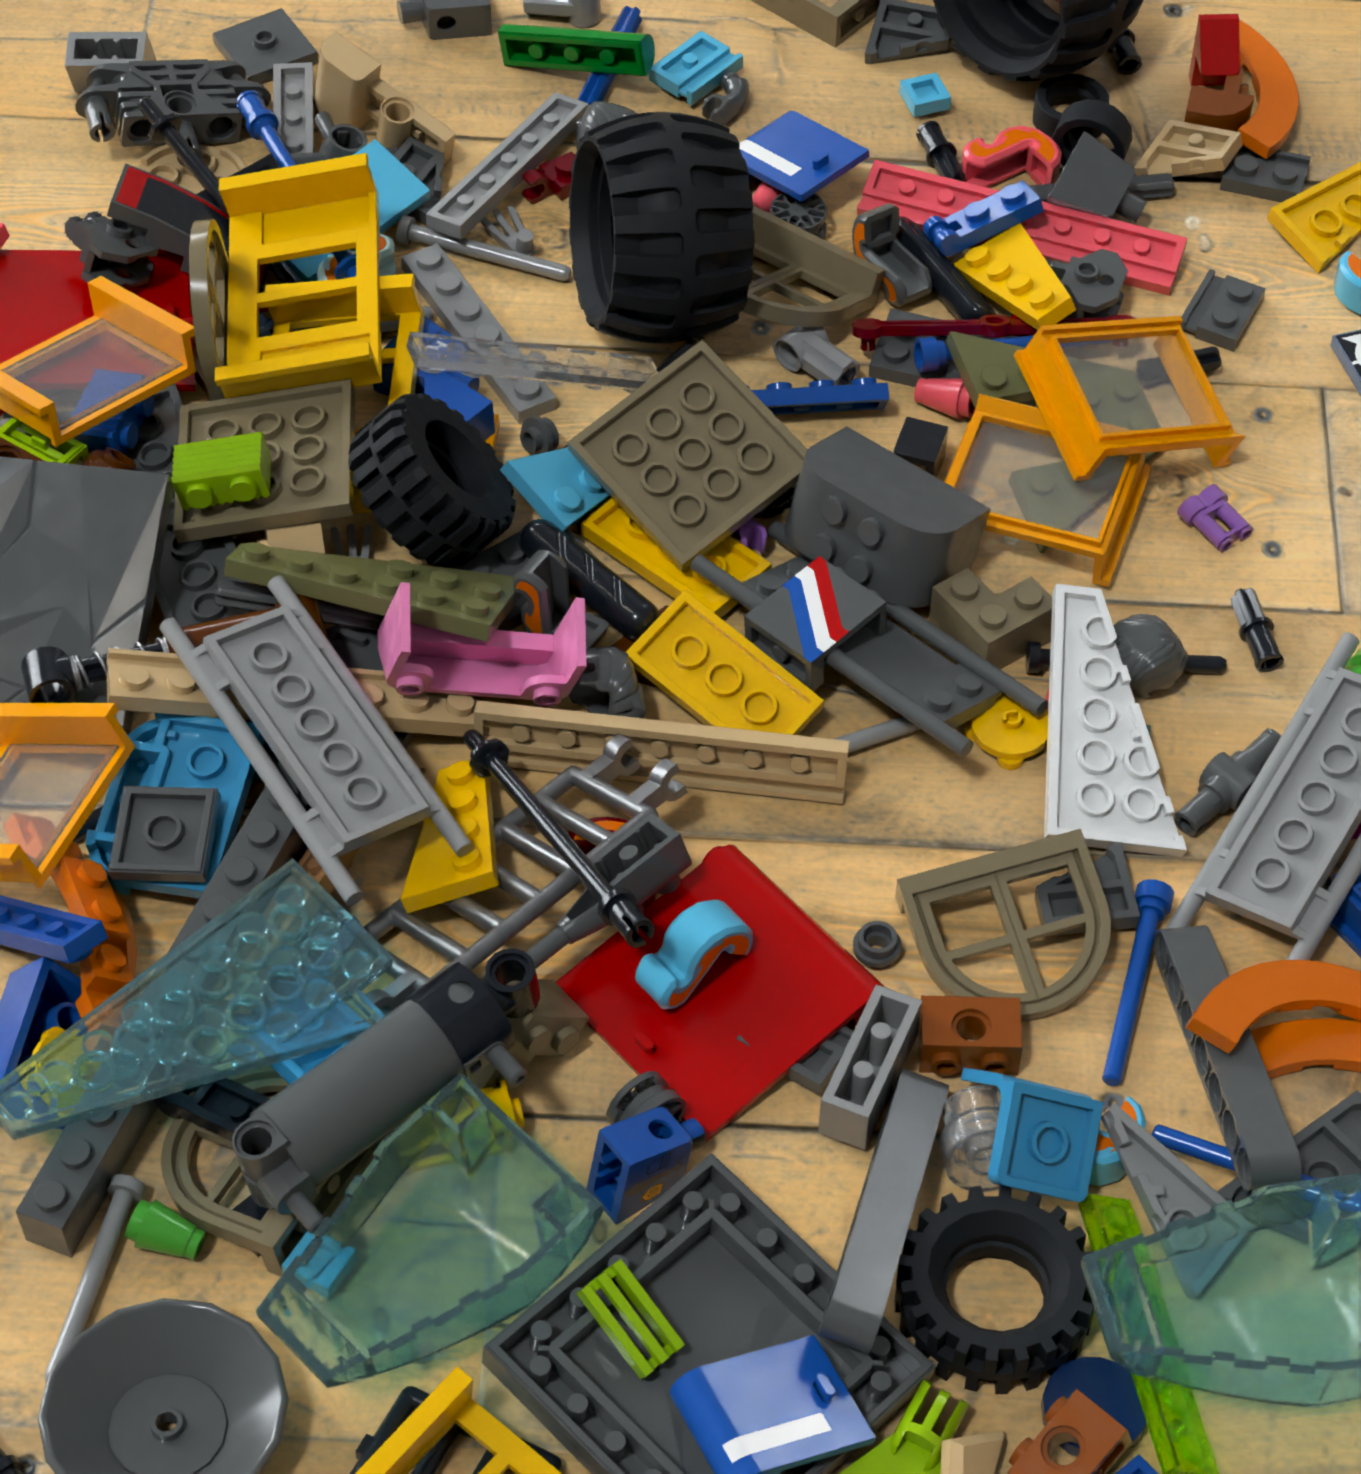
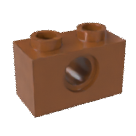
M921 995L922 1008L918 1033L919 1073L951 1076L957 1073L962 1074L964 1067L1004 1075H1018L1023 1049L1020 998ZM964 1038H972L975 1039V1041H969Z
M1076 1389L1068 1399L1065 1396H1061L1053 1403L1043 1420L1047 1425L1034 1440L1028 1437L1018 1445L1009 1459L1012 1467L1007 1473L1106 1474L1130 1446L1132 1440L1124 1426ZM1065 1442L1077 1444L1080 1447V1452L1074 1462L1068 1465H1060L1052 1461L1053 1452L1058 1445Z

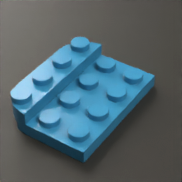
M155 713L156 719L141 724L128 735L135 748L109 786L96 829L87 830L86 847L89 851L90 859L102 864L110 884L120 894L129 896L130 889L132 888L199 899L235 838L255 769L220 718ZM246 722L263 746L265 739L254 723ZM124 786L218 788L221 801L207 883L111 879L108 867Z

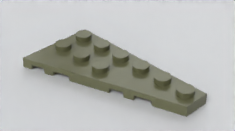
M255 542L241 543L225 559L224 576L267 586L272 578L280 575L284 577L295 594L385 616L400 583H410V623L485 642L489 641L522 596V594L514 591V576L418 565L404 560L385 561L268 547Z

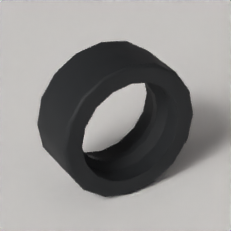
M1069 73L1061 77L1046 79L1040 84L1035 93L1033 124L1036 129L1052 138L1062 116V113L1053 109L1052 106L1062 103L1072 104L1085 99L1101 100L1109 104V94L1104 86L1095 79L1081 74ZM1080 126L1070 129L1076 141L1079 140L1084 131L1095 139L1102 134L1101 131L1091 127Z
M1085 99L1072 103L1063 111L1052 137L1062 152L1060 163L1065 166L1078 142L1073 137L1070 129L1080 126L1091 127L1104 133L1114 146L1110 150L1121 159H1125L1132 142V127L1126 116L1115 106L1101 100Z

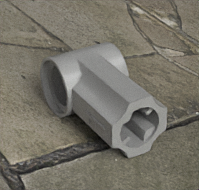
M600 0L523 1L524 13L527 15L565 17L575 27H591L596 25L601 19Z
M795 326L774 341L773 349L777 360L785 369L791 372H797L802 368L817 380L834 381V386L851 385V381L859 375L860 363L830 343L823 327Z

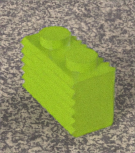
M263 432L173 445V477L171 478L183 509L188 511L191 507L201 509L209 505L215 506L217 503L224 505L225 502L230 504L234 501L246 502L254 498L258 500L261 496L268 498L270 495L271 454Z

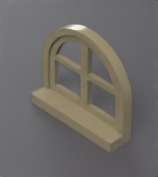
M753 205V230L755 231L753 255L780 268V270L765 275L753 269V282L749 284L748 300L745 309L741 312L785 325L826 327L842 323L875 306L885 269ZM800 278L839 298L824 304L786 284ZM775 291L803 306L783 304L759 296Z
M214 219L195 220L193 222L189 245V277L194 332L200 366L210 401L225 399L221 387L215 383V368L227 366L229 260L220 228Z
M1081 829L897 879L895 897L901 914L906 913L925 969L946 996L1020 998L1021 1021H1030L1047 1017L1070 1006L1090 988L1101 971L1110 942L1111 919L1108 903ZM1067 868L1083 914L1024 930L1008 884ZM990 889L1006 935L946 951L931 905ZM1085 926V940L1079 958L1061 979L1044 988L1028 941ZM1010 947L1026 993H1004L983 987L964 975L953 962Z
M268 1063L242 1068L224 1076L258 1093L280 1092L289 1085ZM180 1116L175 1118L163 1143L161 1168L165 1185L176 1208L188 1221L198 1226L199 1229L260 1253L267 1271L285 1278L281 1265L308 1230L293 1213L282 1215L275 1208L268 1209L260 1221L219 1205V1202L242 1172L237 1157L233 1159L209 1194L204 1196L193 1183L190 1172L191 1153L198 1136L233 1149L232 1141ZM380 1141L315 1188L317 1195L310 1201L325 1219L329 1216Z

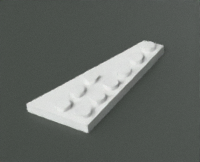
M1056 584L1052 592L1044 838L1081 829L1087 847L1107 849L1113 843L1121 842L1123 851L1183 858L1187 852V847L1183 835L1179 836L1173 819L1175 811L1170 796L1165 794L1158 773L1160 765L1140 705L1135 703L1129 685L1131 678L1127 665L1122 664L1115 642L1117 635L1102 590Z

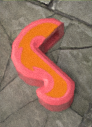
M1026 126L1010 127L998 133L993 144H986L984 139L976 138L965 145L961 165L962 171L965 174L964 182L989 187L1020 172L1027 171L1030 178L1037 185L1056 183L1059 177L1062 152L1059 145L1051 137L1036 128Z

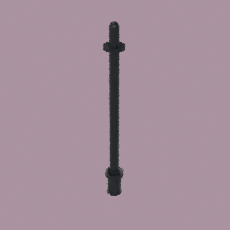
M149 97L140 98L138 108L152 124L148 135L151 141L156 144L166 142L230 220L219 192V180L178 132L182 124L181 118L175 113L164 115ZM285 261L266 264L282 284L302 282Z
M475 729L466 731L463 740L465 745L471 750L469 766L472 771L482 778L494 777L600 901L598 915L604 923L614 926L629 946L633 948L645 946L647 942L638 933V930L642 929L652 939L655 934V926L637 907V899L631 891L626 888H614L507 765L509 749L503 741L497 738L486 740Z

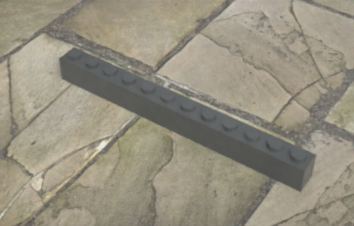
M279 762L278 770L306 811H309L312 808ZM266 786L18 1206L16 1214L27 1241L72 1258L108 1195L107 1188L112 1176L120 1174L155 1113L157 1106L154 1103V1098L164 1086L171 1085L175 1078V1073L183 1064L211 1013L203 1001L306 849V844Z

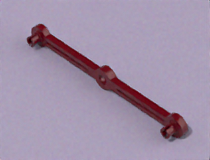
M996 314L970 320L881 321L874 318H862L854 321L852 324V334L861 339L860 349L863 351H867V342H869V351L875 350V339L881 336L949 335V332L954 331L967 335H983L997 338L1007 335L1035 334L1038 331L1022 319H1010L1007 316ZM1113 315L1108 318H1064L1057 324L1136 318L1128 315ZM1128 338L1121 339L1122 348L1128 346ZM1114 339V347L1120 348V339Z

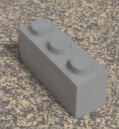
M877 984L875 985L821 1099L818 1133L860 1149H866L892 1093L900 1070L903 1068L918 1036L922 1000Z

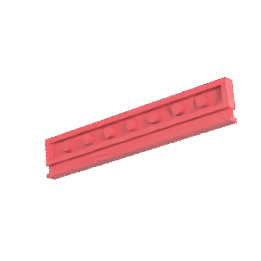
M875 159L862 192V199L857 206V216L891 203L899 208V216L909 218L923 230L924 223L930 217L940 216L945 218L964 209L968 204L983 200L999 192V190ZM1043 201L1044 212L1021 222L1045 259L1069 264L1072 256L1081 258L1100 249L1118 253L1128 270L1125 285L1168 296L1171 294L1172 286L1187 245L1186 237ZM990 237V238H988V239H986V240H984V241H982V242H980V243H978V244H975V245H973V246H976V247H977V246H980V245H982L983 243H985L986 241H988L989 239H991L992 237Z

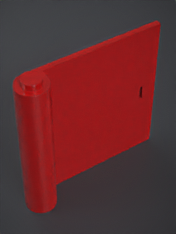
M0 250V364L94 316L88 283L81 278L85 265L79 260L81 251ZM164 252L154 257L146 256L154 263L149 283L127 290L178 318L190 316L188 273L180 271L184 256L172 252ZM119 274L121 277L129 278L126 275ZM105 331L15 379L33 390L85 391V388H88V382H91V377L95 375V370L144 375L147 379L169 367V365L149 354L134 357L128 350L124 340ZM190 338L191 346H192V351H193V341H192V338ZM195 373L176 382L177 390L195 391ZM0 409V416H2V413L6 412Z
M731 844L723 847L717 846L710 850L702 863L681 879L680 886L675 891L663 894L644 909L643 914L655 926V934L652 939L642 929L638 930V933L647 942L645 946L639 948L629 946L624 937L617 931L555 982L590 1017L587 1024L637 1075L648 1071H657L669 1083V1089L675 1090L686 1102V1110L682 1120L696 1119L705 1131L706 1142L789 1073L790 1067L797 1062L800 1064L848 1022L851 1021L856 1026L875 985L885 987L735 845ZM708 900L724 901L753 931V944L747 955H737L723 951L685 1003L677 1008L661 1009L635 980L636 968L644 955L655 954L659 951L665 932L682 911L697 902ZM740 1035L750 1046L742 1043L736 1038Z

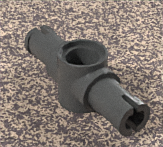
M1267 728L1244 751H1236L1231 756L1225 752L1217 754L1207 764L1200 776L1198 794L1175 814L1174 820L1178 828L1186 835L1193 837L1216 814H1223L1230 808L1236 812L1281 735L1273 729Z

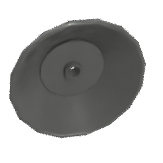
M162 1298L117 1309L77 1335L48 1374L37 1419L45 1460L55 1474H261L281 1444L289 1397L279 1357L251 1323L212 1303ZM173 1422L176 1424L170 1431L159 1430V1427L164 1423Z

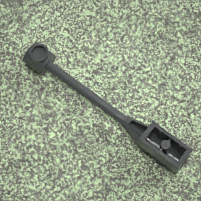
M650 813L590 860L614 888H626L631 891L637 899V907L642 913H644L642 904L655 893L669 894L675 891L681 883L679 874L692 864L680 833L653 813ZM583 881L582 884L585 891L556 924V928L526 951L534 961L535 968L542 965L568 943L573 944L608 926L598 915L600 901Z

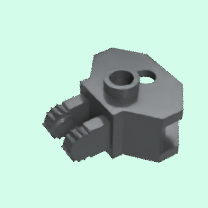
M98 211L87 213L88 215L85 218H80L79 216L70 217L64 223L66 237L82 250L79 260L85 264L81 275L84 281L89 282L99 276H103L125 289L149 283L154 263L146 256H157L159 248L144 244L148 229L114 218L108 219L102 216L101 213H98ZM119 274L126 275L129 278L121 277Z
M1100 249L1081 258L1072 256L1069 264L1045 259L1071 296L1076 311L1065 318H1108L1118 314L1124 298L1121 289L1128 273L1118 253Z

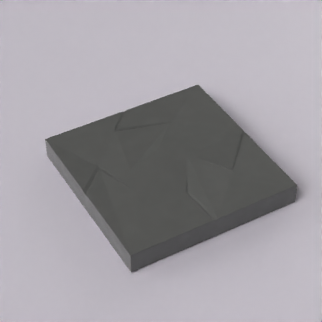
M0 456V703H30L21 663L25 655L36 648L52 646L64 651L68 657L78 655L81 659L92 657L94 650L103 655L108 654V649L115 646L120 649L134 648L136 642L141 643L142 646L146 645L174 491L169 474ZM107 680L95 682L93 689L87 685V688H83V691L76 692L72 703H107ZM119 710L115 718L129 735L134 711Z
M712 1153L483 1347L482 1364L591 1474H714L669 1394L672 1385L677 1379L688 1371L703 1365L815 1335L874 1435L912 1400L922 1380L925 1379L931 1382L936 1366L884 1316L869 1354L819 1336V1327L836 1271ZM619 1259H622L685 1343L681 1349L669 1356L670 1358L661 1365H658L653 1372L643 1379H639L576 1294ZM612 1278L611 1280L614 1282V1284L617 1286V1288L620 1290V1292L623 1294V1296L626 1298V1300L629 1302V1304L632 1306V1308L635 1310V1312L638 1314V1316L641 1318V1320L644 1322V1324L647 1326V1328L650 1330V1332L653 1334V1336L656 1338L659 1344L663 1347V1343L660 1341V1339L657 1337V1335L654 1333V1331L651 1329V1327L648 1325V1323L645 1321V1319L642 1317V1315L639 1313V1311L636 1309V1307L633 1305V1303L630 1301V1299L627 1297V1295L624 1293V1291L621 1289V1287L618 1285L615 1279ZM598 1289L596 1291L597 1295L646 1360L650 1358L649 1352L620 1317V1313L602 1289ZM860 1448L781 1471L780 1474H833Z

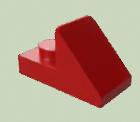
M1238 14L1199 15L1189 70L1191 86L1224 85L1226 76L1239 75L1240 71Z

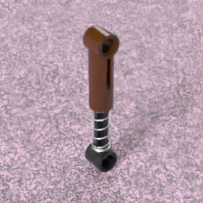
M296 594L328 639L316 599ZM277 602L273 608L183 626L181 628L196 648L203 644V637L279 608L281 605ZM165 636L162 639L157 637L155 643L142 646L141 643L136 642L134 648L129 649L175 653ZM52 646L39 647L25 655L21 663L29 702L72 703L76 692L83 691V688H87V685L93 689L95 682L107 680L108 667L106 666L108 654L100 655L99 652L94 650L92 657L81 659L78 655L68 657L64 651Z

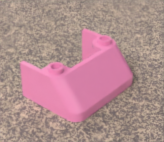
M401 582L378 629V652L387 684L395 688L402 695H418L423 692L533 700L535 704L541 706L559 704L562 698L570 694L587 667L585 598L576 597L554 635L496 630L489 641L485 642L410 623V583Z

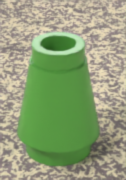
M143 1199L139 1201L125 1232V1238L134 1241L135 1248L182 1258L186 1257L193 1261L198 1257L207 1235L206 1231L199 1229L198 1226L156 1199L152 1203Z

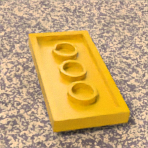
M613 498L581 522L582 536L672 598L676 599L686 590L720 618L739 603L692 571L690 567L681 572ZM728 536L704 555L705 558L740 582L772 569V563L731 536Z
M686 590L671 603L626 651L638 672L704 725L799 735L824 707V700Z

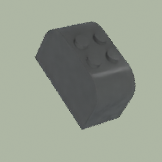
M845 427L812 445L806 451L784 527V535L790 545L813 561L820 556L833 566L841 567L858 583L867 589H873L879 593L887 603L911 608L925 607L931 604L933 586L966 568L971 570L991 508L851 428Z

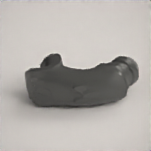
M735 72L726 73L721 79V86L726 91V95L711 94L704 99L702 106V115L706 119H710V121L726 126L743 109L749 94L748 80L739 77Z

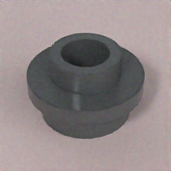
M532 416L525 419L522 424L520 441L523 448L530 455H536L555 450L559 444V434L555 424L549 418Z
M883 921L868 922L855 934L853 952L856 958L867 966L875 968L886 967L893 964L900 956L901 939L890 924ZM877 945V946H881L882 948L877 949V948H873V947H871V946Z

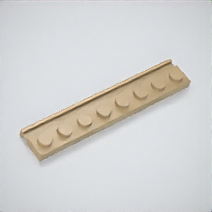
M117 648L108 649L106 666L108 667L107 703H115L119 710L220 718L176 653ZM348 668L394 732L463 737L466 731L474 729V710L477 700L481 701L480 696L423 692L418 695H402L395 688L387 684L384 671ZM230 689L226 690V694L244 720H251Z
M479 700L476 702L474 729L479 731L486 740L497 738L506 744L509 749L507 765L511 768L562 773L570 766H578L585 769L603 754L607 742L619 733L629 738L632 743V747L622 757L627 754L637 759L641 768L629 776L619 775L615 779L647 782L653 768L661 760L667 758L676 763L679 768V772L670 781L674 779L686 787L843 804L849 741Z

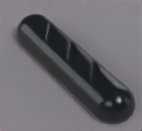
M899 216L897 239L929 269L933 282L932 291L958 320H970L996 314L992 306L948 257L941 254L936 248L935 243L925 236L923 230L909 218Z
M537 519L527 523L522 528L519 536V546L525 556L530 559L538 550H549L559 555L567 564L570 592L578 598H585V604L608 621L611 626L627 638L638 640L660 616L659 610L650 600L552 522Z

